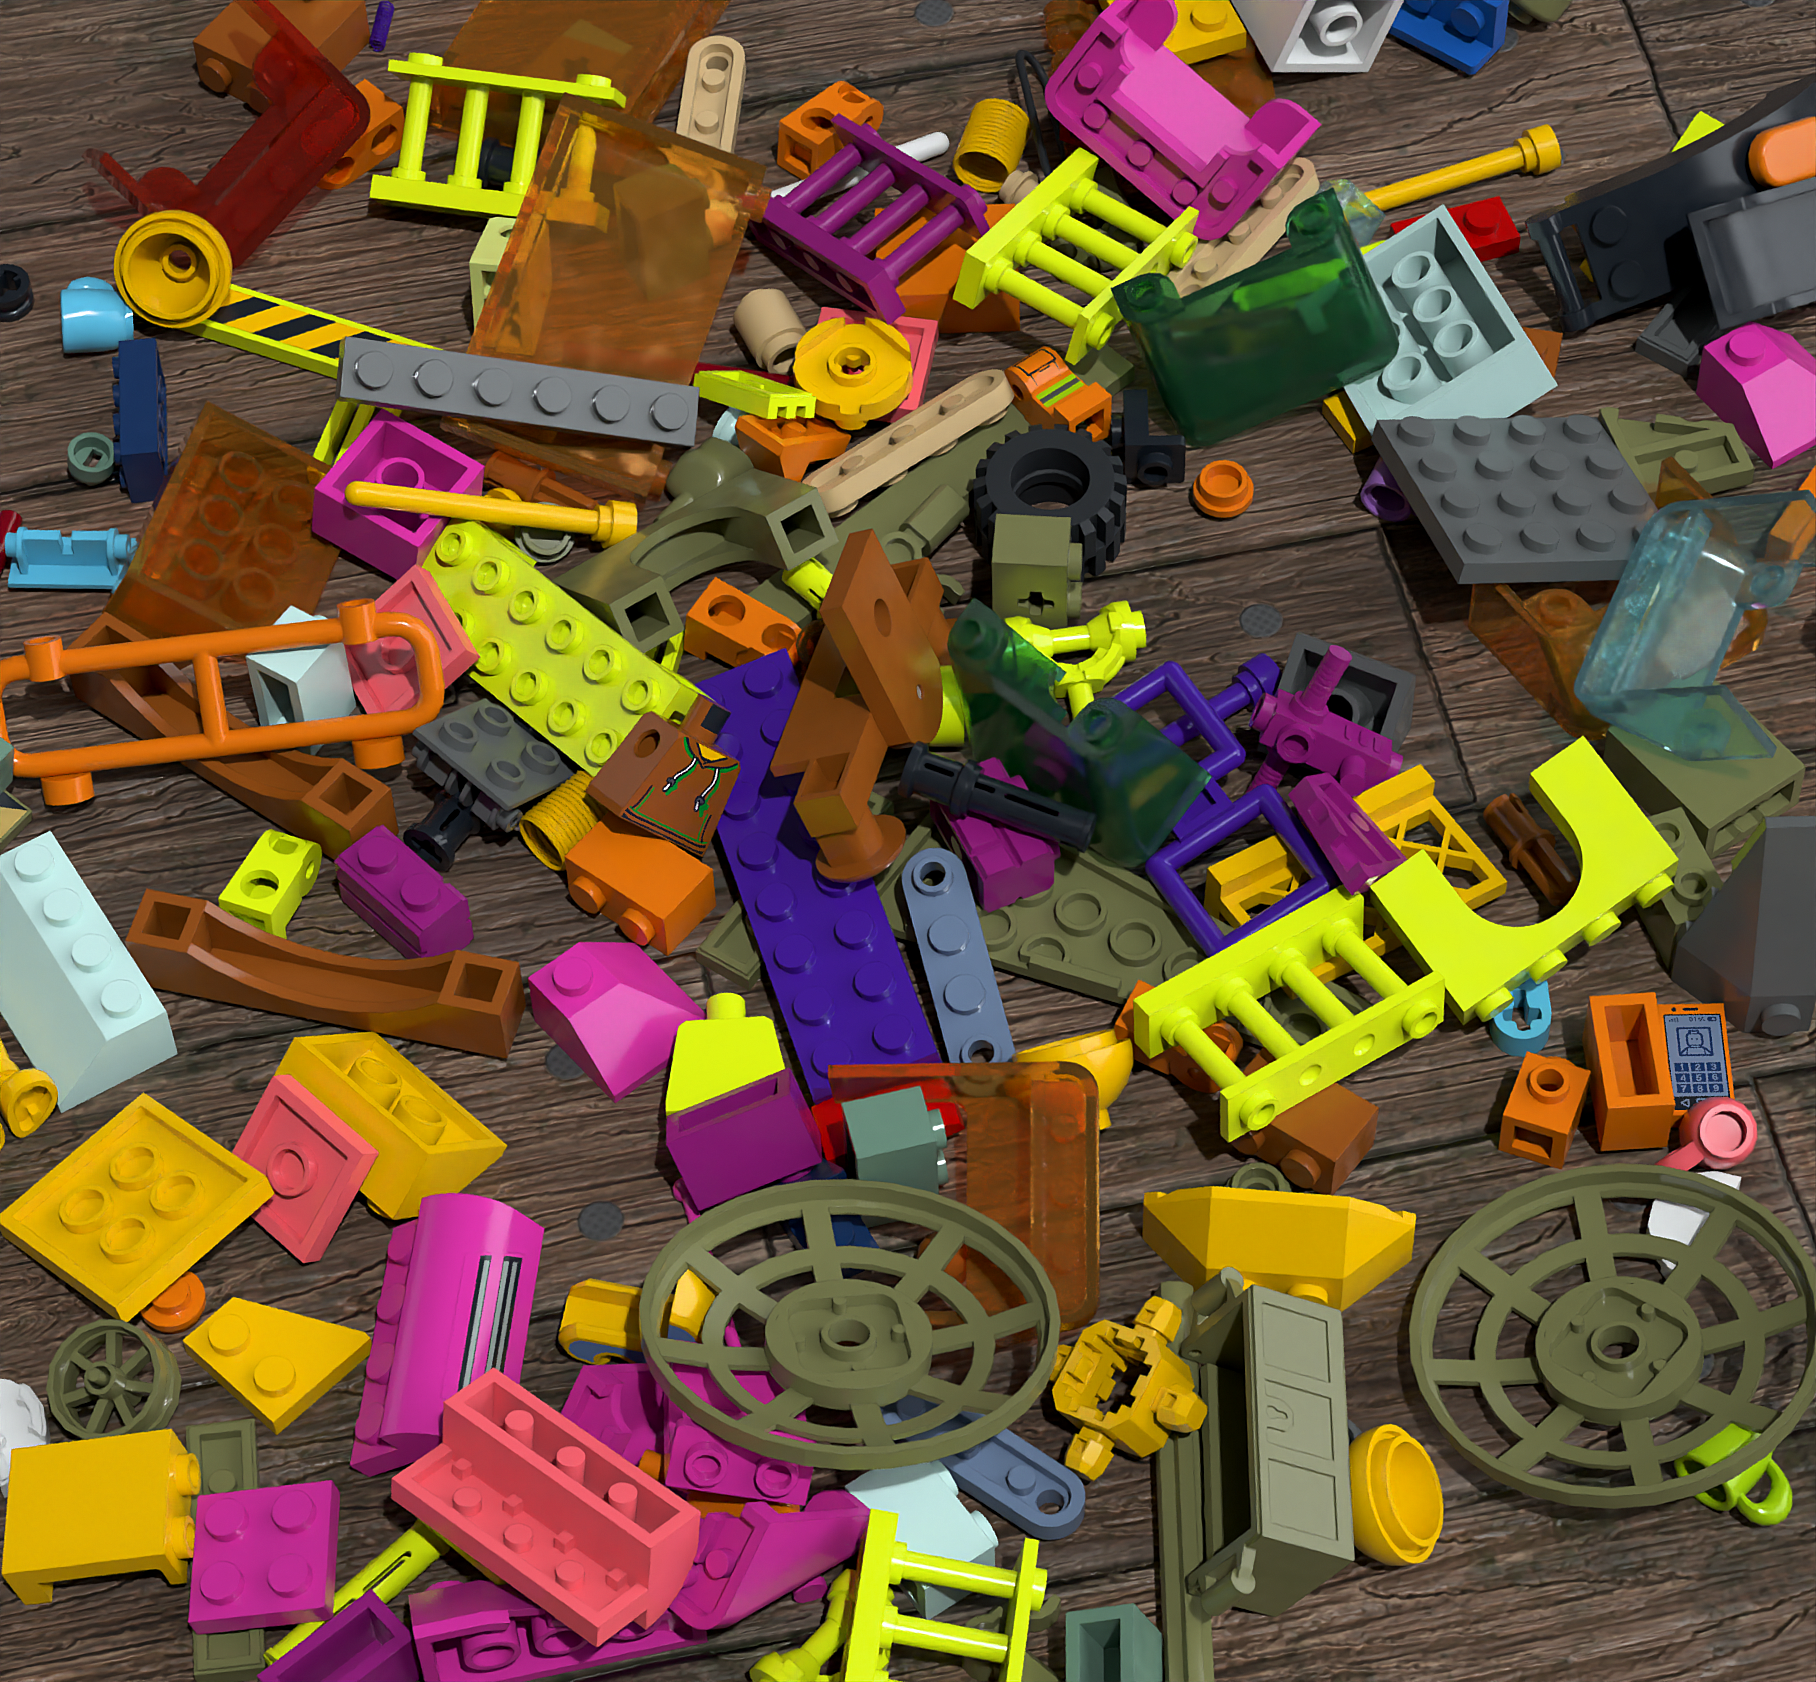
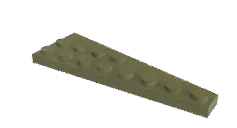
M930 812L907 838L896 860L874 878L895 937L914 943L918 942L902 886L904 867L912 856L928 848L949 850L933 822ZM1058 843L1060 858L1054 860V884H1052L1051 888L1025 899L1018 897L1015 903L989 913L986 910L984 911L971 889L992 966L1125 1005L1138 979L1157 987L1208 959L1207 955L1154 884L1089 849L1083 854L1077 852V849ZM938 870L931 871L925 875L923 883L928 886H936L944 880L945 874ZM1210 915L1224 936L1235 930L1233 927ZM1332 981L1324 984L1354 1016L1374 1005ZM1281 987L1257 999L1260 1005L1300 1046L1330 1030L1299 997L1291 1000ZM1227 1016L1222 1019L1239 1032L1243 1041L1263 1046L1235 1016ZM1360 1069L1353 1072V1074H1357Z

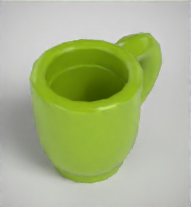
M1731 1423L1701 1446L1689 1451L1687 1455L1675 1459L1674 1468L1678 1478L1687 1476L1723 1461L1757 1439L1761 1434L1740 1428ZM1776 1447L1765 1458L1735 1478L1694 1495L1704 1505L1717 1511H1729L1736 1506L1740 1513L1748 1520L1762 1526L1776 1525L1786 1519L1792 1509L1793 1500L1788 1479L1780 1467L1772 1460V1452ZM1765 1473L1771 1482L1769 1494L1761 1503L1751 1502L1745 1495Z

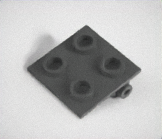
M486 698L418 727L413 732V735L419 739L411 752L412 756L417 759L416 767L425 772L440 786H445V791L450 795L456 794L463 788L459 796V802L465 807L474 803L471 811L493 830L500 827L505 832H510L516 827L523 816V813L516 808L517 806L559 787L566 780H569L573 774L577 773L560 759L555 749L543 742L537 741L514 722L513 717L507 710L489 702Z

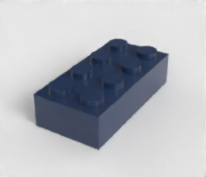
M156 338L118 341L119 356L112 357L114 378L119 379L118 385H113L115 408L119 407V413L113 414L115 435L120 436L119 442H114L113 449L116 465H122L119 467L122 489L129 490L131 503L169 500L167 385Z

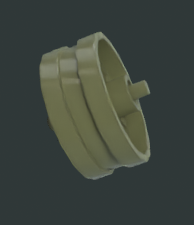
M99 1319L79 1327L60 1344L49 1365L46 1391L51 1412L63 1428L83 1439H93L163 1430L168 1425L179 1404L182 1379L176 1357L163 1340L124 1320ZM122 1337H133L142 1341L144 1345L122 1365ZM106 1343V1361L93 1362L88 1359L102 1344ZM152 1360L154 1367L153 1383L142 1382L136 1375ZM81 1369L86 1371L84 1375L85 1387L75 1390L77 1377ZM143 1395H149L142 1411L137 1415L133 1406L140 1402ZM98 1399L89 1422L85 1427L79 1419L76 1406ZM116 1405L125 1426L108 1433H102L112 1409Z

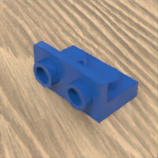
M1404 0L1388 33L1467 74L1473 75L1505 43L1509 0Z

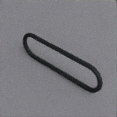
M1018 50L1015 55L1016 67L1041 168L1046 178L1052 173L1024 59L1037 73L1044 93L1049 78L1042 65L1031 53L1026 50ZM1049 111L1063 163L1069 157L1065 141L1059 140L1060 122Z

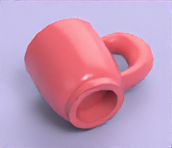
M1710 1097L1695 1103L1683 1116L1679 1127L1681 1146L1657 1161L1654 1165L1684 1171L1690 1170L1695 1165L1708 1170L1732 1168L1744 1162L1753 1152L1758 1139L1757 1123L1751 1111L1740 1101L1729 1097Z

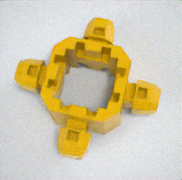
M1153 1296L1143 1304L1132 1321L1135 1325L1134 1329L1103 1319L1085 1328L1075 1347L1058 1345L1057 1361L1049 1381L1054 1384L1052 1394L1056 1410L1081 1430L1079 1434H1073L1064 1456V1466L1078 1477L1093 1482L1102 1475L1114 1456L1111 1452L1113 1447L1143 1458L1163 1448L1172 1430L1188 1433L1200 1429L1207 1415V1405L1193 1392L1195 1386L1190 1367L1166 1346L1167 1343L1170 1344L1174 1341L1182 1319V1311L1172 1302ZM1140 1361H1142L1151 1370L1147 1377L1140 1374L1130 1393L1135 1398L1132 1406L1128 1407L1121 1404L1117 1414L1108 1411L1106 1416L1103 1415L1096 1406L1099 1400L1107 1402L1116 1384V1381L1111 1378L1115 1370L1125 1373L1129 1363L1138 1366Z

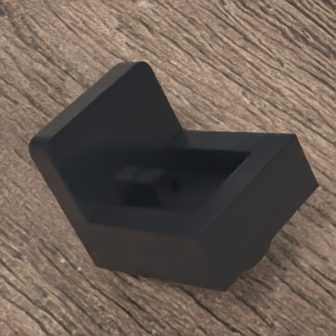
M1147 389L1123 390V414H1111L1112 451H1123L1124 475H1126L1127 484L1161 485L1184 482L1185 437L1182 435L1149 436Z

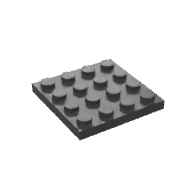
M1573 414L1568 417L1536 418L1529 415H1517L1513 418H1479L1467 415L1461 416L1458 419H1424L1417 416H1408L1403 419L1376 420L1371 441L1458 584L1684 579L1691 559L1597 417Z

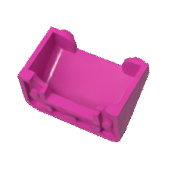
M1115 0L1096 18L1050 77L1045 87L1047 108L1061 124L1171 218L1176 220L1189 206L1199 210L1193 235L1205 240L1221 238L1239 221L1322 124L1300 105L1291 100L1281 98L1265 103L1250 119L1163 45L1177 24L1178 11L1174 0Z
M648 1364L583 1365L560 1414L636 1467H638L646 1449L664 1455L663 1398L665 1392L652 1376ZM665 1486L686 1501V1493ZM823 1490L812 1497L803 1512L777 1513L763 1501L746 1503L740 1517H735L727 1512L707 1513L705 1519L700 1518L698 1549L693 1560L694 1564L687 1574L682 1589L669 1608L688 1625L696 1629L727 1628L853 1556L860 1547V1540L870 1509L854 1495L844 1490Z

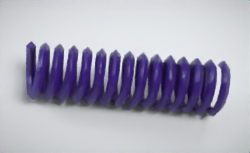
M381 1L378 4L369 44L374 48L380 49H373V51H382L385 48L394 13V6L389 1Z

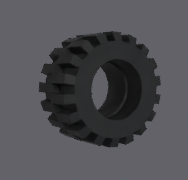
M1038 424L1028 426V432L1024 434L1014 430L1005 435V444L994 442L986 450V459L979 460L975 469L976 479H973L975 539L977 546H982V556L987 563L992 564L996 514L1071 517V543L1083 544L1081 581L1071 580V582L1083 583L1085 574L1090 573L1097 576L1106 570V560L1114 561L1120 553V543L1124 542L1126 535L1127 480L1126 475H1123V463L1119 456H1111V446L1103 439L1093 442L1092 433L1081 428L1074 433L1068 431V425L1054 424V429H1043L1042 425ZM1043 502H1057L1068 505L1067 507L1053 510L1032 507V505Z

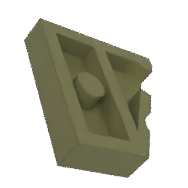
M1605 407L1599 409L1598 420L1656 506L1752 484L1755 468L1732 423L1710 420L1691 422L1680 416L1656 413L1655 423L1618 418L1619 408Z

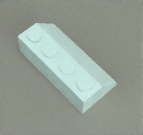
M48 831L0 855V1016L31 1066L45 1071L54 1081L58 1090L56 1106L60 1113H63L178 1053L165 1008L51 831Z

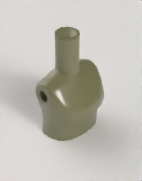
M709 437L697 449L686 451L674 465L666 480V489L675 499L654 519L653 523L754 468L750 458L735 445L716 437Z

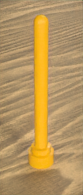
M1548 124L1524 130L1522 137L1515 139L1512 147L1306 210L1295 220L1293 225L1298 233L1307 235L1519 168L1523 173L1532 171L1535 175L1549 172L1561 166V152L1558 140Z
M363 481L349 483L344 492L346 500L355 506L590 534L591 540L601 542V546L604 549H608L632 536L637 530V508L634 503L608 500L605 505H596L593 510Z

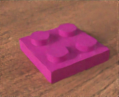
M332 1480L198 1495L188 1623L197 1635L325 1621L333 1618L340 1491Z

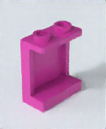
M671 1362L670 1368L678 1379L704 1402L735 1420L748 1415L723 1395L710 1377L707 1368ZM730 1370L740 1385L765 1405L785 1391L775 1381L769 1371ZM664 1393L665 1486L802 1506L806 1505L814 1467L765 1457L727 1442L694 1422ZM806 1409L794 1418L806 1422ZM778 1429L769 1432L770 1434L803 1442L817 1443L816 1440L791 1435Z

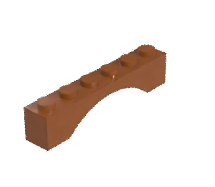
M105 611L65 650L151 639ZM173 663L70 675L75 697L143 740L204 733L197 687ZM226 711L229 730L251 728ZM289 748L178 761L300 839L320 844L322 852L334 860L376 826L384 825L395 836L399 833L391 788L343 758H323Z
M147 888L125 939L129 954L149 985L153 988L502 1058H508L526 1007L520 964L517 961L461 950L407 960L368 959L340 955L304 946L270 934L234 917L208 900Z

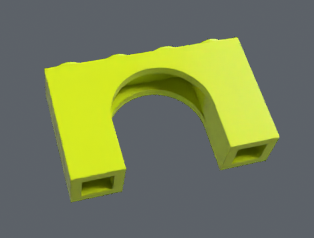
M1584 736L1532 771L1529 779V791L1572 846L1580 868L1581 879L1574 896L1556 915L1541 923L1524 927H1510L1492 923L1474 913L1463 902L1424 849L1370 886V902L1424 974L1427 976L1438 970L1445 977L1444 1000L1463 1025L1477 1015L1482 1022L1492 1019L1514 1001V997L1510 992L1530 978L1536 984L1547 980L1568 962L1563 954L1583 940L1589 946L1599 943L1621 925V921L1617 917L1637 902L1643 909L1651 906L1675 886L1671 878L1676 875L1679 862L1678 857Z

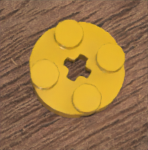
M845 317L829 319L811 328L798 342L793 366L794 387L813 393L812 396L816 397V414L834 420L836 425L842 429H860L869 420L882 417L894 410L912 391L913 369L909 344L897 329L878 319L865 317V325L856 323L845 325ZM844 365H848L853 369L860 365L865 366L863 372L854 375L842 373L841 368Z

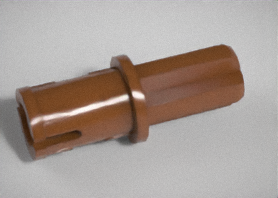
M497 450L493 453L485 465L484 486L492 489H510L523 502H551L559 506L593 510L596 505H599L596 500L557 482L556 474L553 470L546 468L541 471L519 461L502 450Z
M1511 793L1509 797L1506 794L1497 797L1487 806L1483 818L1509 851L1511 865L1517 870H1526L1552 905H1564L1574 896L1579 882L1554 850L1556 844L1555 836L1549 830L1542 829L1537 825L1521 802V799L1515 793Z

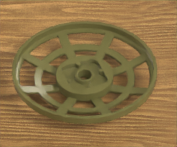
M1619 1163L1580 1167L1544 1176L1508 1191L1475 1212L1449 1236L1428 1265L1415 1294L1409 1325L1410 1356L1413 1374L1422 1403L1443 1437L1471 1464L1496 1481L1523 1493L1570 1506L1606 1509L1654 1506L1694 1496L1735 1478L1765 1458L1793 1431L1811 1404L1816 1393V1270L1811 1258L1793 1232L1770 1210L1738 1189L1704 1175L1661 1165ZM1618 1197L1661 1199L1693 1206L1710 1213V1215L1689 1246L1677 1240L1654 1235L1608 1234L1602 1199ZM1575 1204L1581 1239L1567 1242L1540 1254L1520 1267L1512 1276L1480 1253L1494 1239L1519 1223L1549 1210ZM1735 1227L1754 1237L1777 1259L1794 1284L1798 1298L1762 1312L1758 1311L1754 1299L1742 1281L1724 1264L1715 1259ZM1613 1257H1641L1659 1261L1664 1259L1677 1266L1662 1285L1648 1279L1617 1276ZM1586 1262L1590 1281L1571 1289L1553 1304L1531 1290L1537 1284L1559 1271L1579 1263ZM1463 1273L1493 1296L1478 1326L1474 1347L1475 1360L1433 1359V1340L1439 1312L1451 1286L1459 1275ZM1703 1279L1710 1283L1727 1300L1738 1319L1701 1329L1699 1321L1690 1305L1686 1302V1299L1700 1280ZM1512 1311L1538 1326L1535 1344L1536 1357L1496 1360L1499 1336L1507 1317ZM1806 1323L1808 1343L1804 1372L1797 1391L1784 1412L1750 1403L1763 1375L1766 1355L1765 1338ZM1624 1342L1637 1347V1350L1632 1355L1620 1359L1610 1358L1602 1353L1607 1346L1618 1345ZM1745 1345L1743 1368L1737 1384L1730 1395L1698 1382L1702 1373L1705 1355ZM1543 1383L1550 1397L1559 1406L1537 1427H1534L1512 1406L1502 1389L1503 1385ZM1438 1385L1480 1386L1483 1397L1495 1417L1520 1442L1498 1459L1479 1447L1456 1425L1443 1403ZM1679 1404L1711 1417L1708 1421L1682 1437L1662 1445H1654L1649 1421L1670 1412ZM1586 1420L1602 1425L1621 1426L1626 1451L1590 1450L1569 1445L1562 1441ZM1731 1423L1740 1428L1761 1434L1757 1439L1723 1461L1693 1474L1663 1481L1659 1464L1687 1455L1689 1451L1701 1446L1722 1432ZM1545 1456H1549L1561 1462L1586 1468L1631 1469L1635 1486L1607 1488L1570 1485L1534 1476L1526 1471Z
M858 1179L809 1180L772 1186L736 1197L705 1212L682 1228L658 1253L645 1277L639 1303L641 1349L650 1372L668 1398L694 1422L727 1442L765 1457L803 1466L839 1470L892 1469L932 1462L968 1450L999 1434L1027 1412L1045 1389L1057 1361L1061 1323L1056 1292L1043 1266L1023 1242L998 1222L965 1204L930 1191L895 1183ZM853 1214L890 1218L920 1225L938 1233L919 1259L879 1248L836 1246L830 1215ZM802 1217L808 1249L796 1250L770 1258L747 1269L739 1276L709 1253L719 1244L748 1230L782 1220ZM965 1244L984 1255L1004 1271L1023 1294L1027 1304L988 1317L985 1309L974 1295L955 1278L943 1271L961 1246ZM841 1268L874 1270L899 1276L902 1279L894 1288L867 1280L843 1279ZM688 1269L719 1293L705 1316L702 1344L662 1338L660 1336V1324L665 1303L677 1281ZM802 1272H813L815 1283L794 1290L779 1302L759 1291L761 1288L780 1279ZM930 1290L948 1303L965 1324L933 1331L929 1318L917 1303ZM738 1308L766 1325L765 1348L723 1346L725 1329ZM1035 1326L1038 1339L1035 1367L1030 1378L1013 1396L982 1391L993 1370L995 1340ZM840 1341H854L857 1346L845 1347L836 1343ZM973 1347L972 1366L961 1386L928 1375L932 1355ZM667 1362L707 1368L710 1377L723 1395L748 1415L735 1420L704 1402L678 1379ZM730 1370L769 1371L775 1381L785 1391L765 1405L746 1391ZM908 1395L939 1404V1406L918 1417L886 1425L880 1407L894 1403ZM812 1404L830 1409L850 1410L856 1428L821 1426L797 1420L794 1417ZM961 1411L985 1415L962 1428L928 1439L895 1444L893 1441L931 1430L954 1418ZM778 1429L785 1433L811 1440L842 1444L862 1443L863 1446L847 1447L808 1443L770 1434L769 1432Z

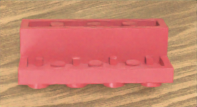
M494 1367L443 1402L442 1443L391 1479V1499L595 1647L600 1646L631 1621H634L645 1630L650 1627L667 1610L682 1589L687 1574L692 1569L693 1560L698 1549L701 1511Z

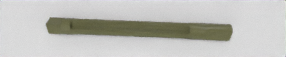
M1181 1281L1161 1282L1154 1296L1172 1302L1182 1311L1181 1324L1174 1341L1170 1344L1167 1343L1166 1346L1190 1367L1195 1386L1193 1392L1201 1398L1199 1362L1184 1358L1181 1353V1342L1190 1336L1194 1308L1191 1303L1193 1286ZM1201 1425L1200 1429L1188 1433L1172 1430L1164 1447L1155 1451L1165 1682H1214L1211 1615L1203 1609L1200 1601L1201 1597L1190 1594L1188 1588V1576L1207 1562L1206 1520L1204 1519V1458Z

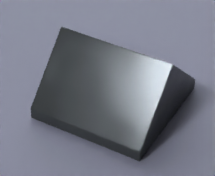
M1297 632L1278 688L1293 695L1298 691H1304L1328 648L1334 644L1302 632ZM1346 649L1352 655V660L1326 705L1330 712L1391 739L1392 751L1398 753L1411 729L1416 675ZM1259 743L1257 751L1268 754L1266 745ZM1303 762L1296 765L1317 774L1325 773ZM1333 776L1336 781L1340 782V779Z

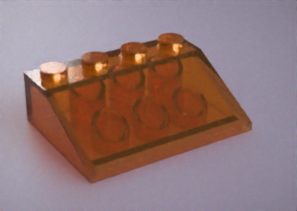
M206 401L182 439L102 610V614L106 611L150 639L274 625L290 605L312 616L341 550V547L312 531L314 488L330 471L332 466ZM247 654L232 655L231 657L246 659L245 656Z

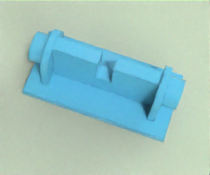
M18 527L17 533L8 532L5 537L6 556L12 557L7 583L8 588L129 590L137 539L130 538L129 534H119L117 528H110L109 531L72 530L71 537H62L60 530H28L27 527Z

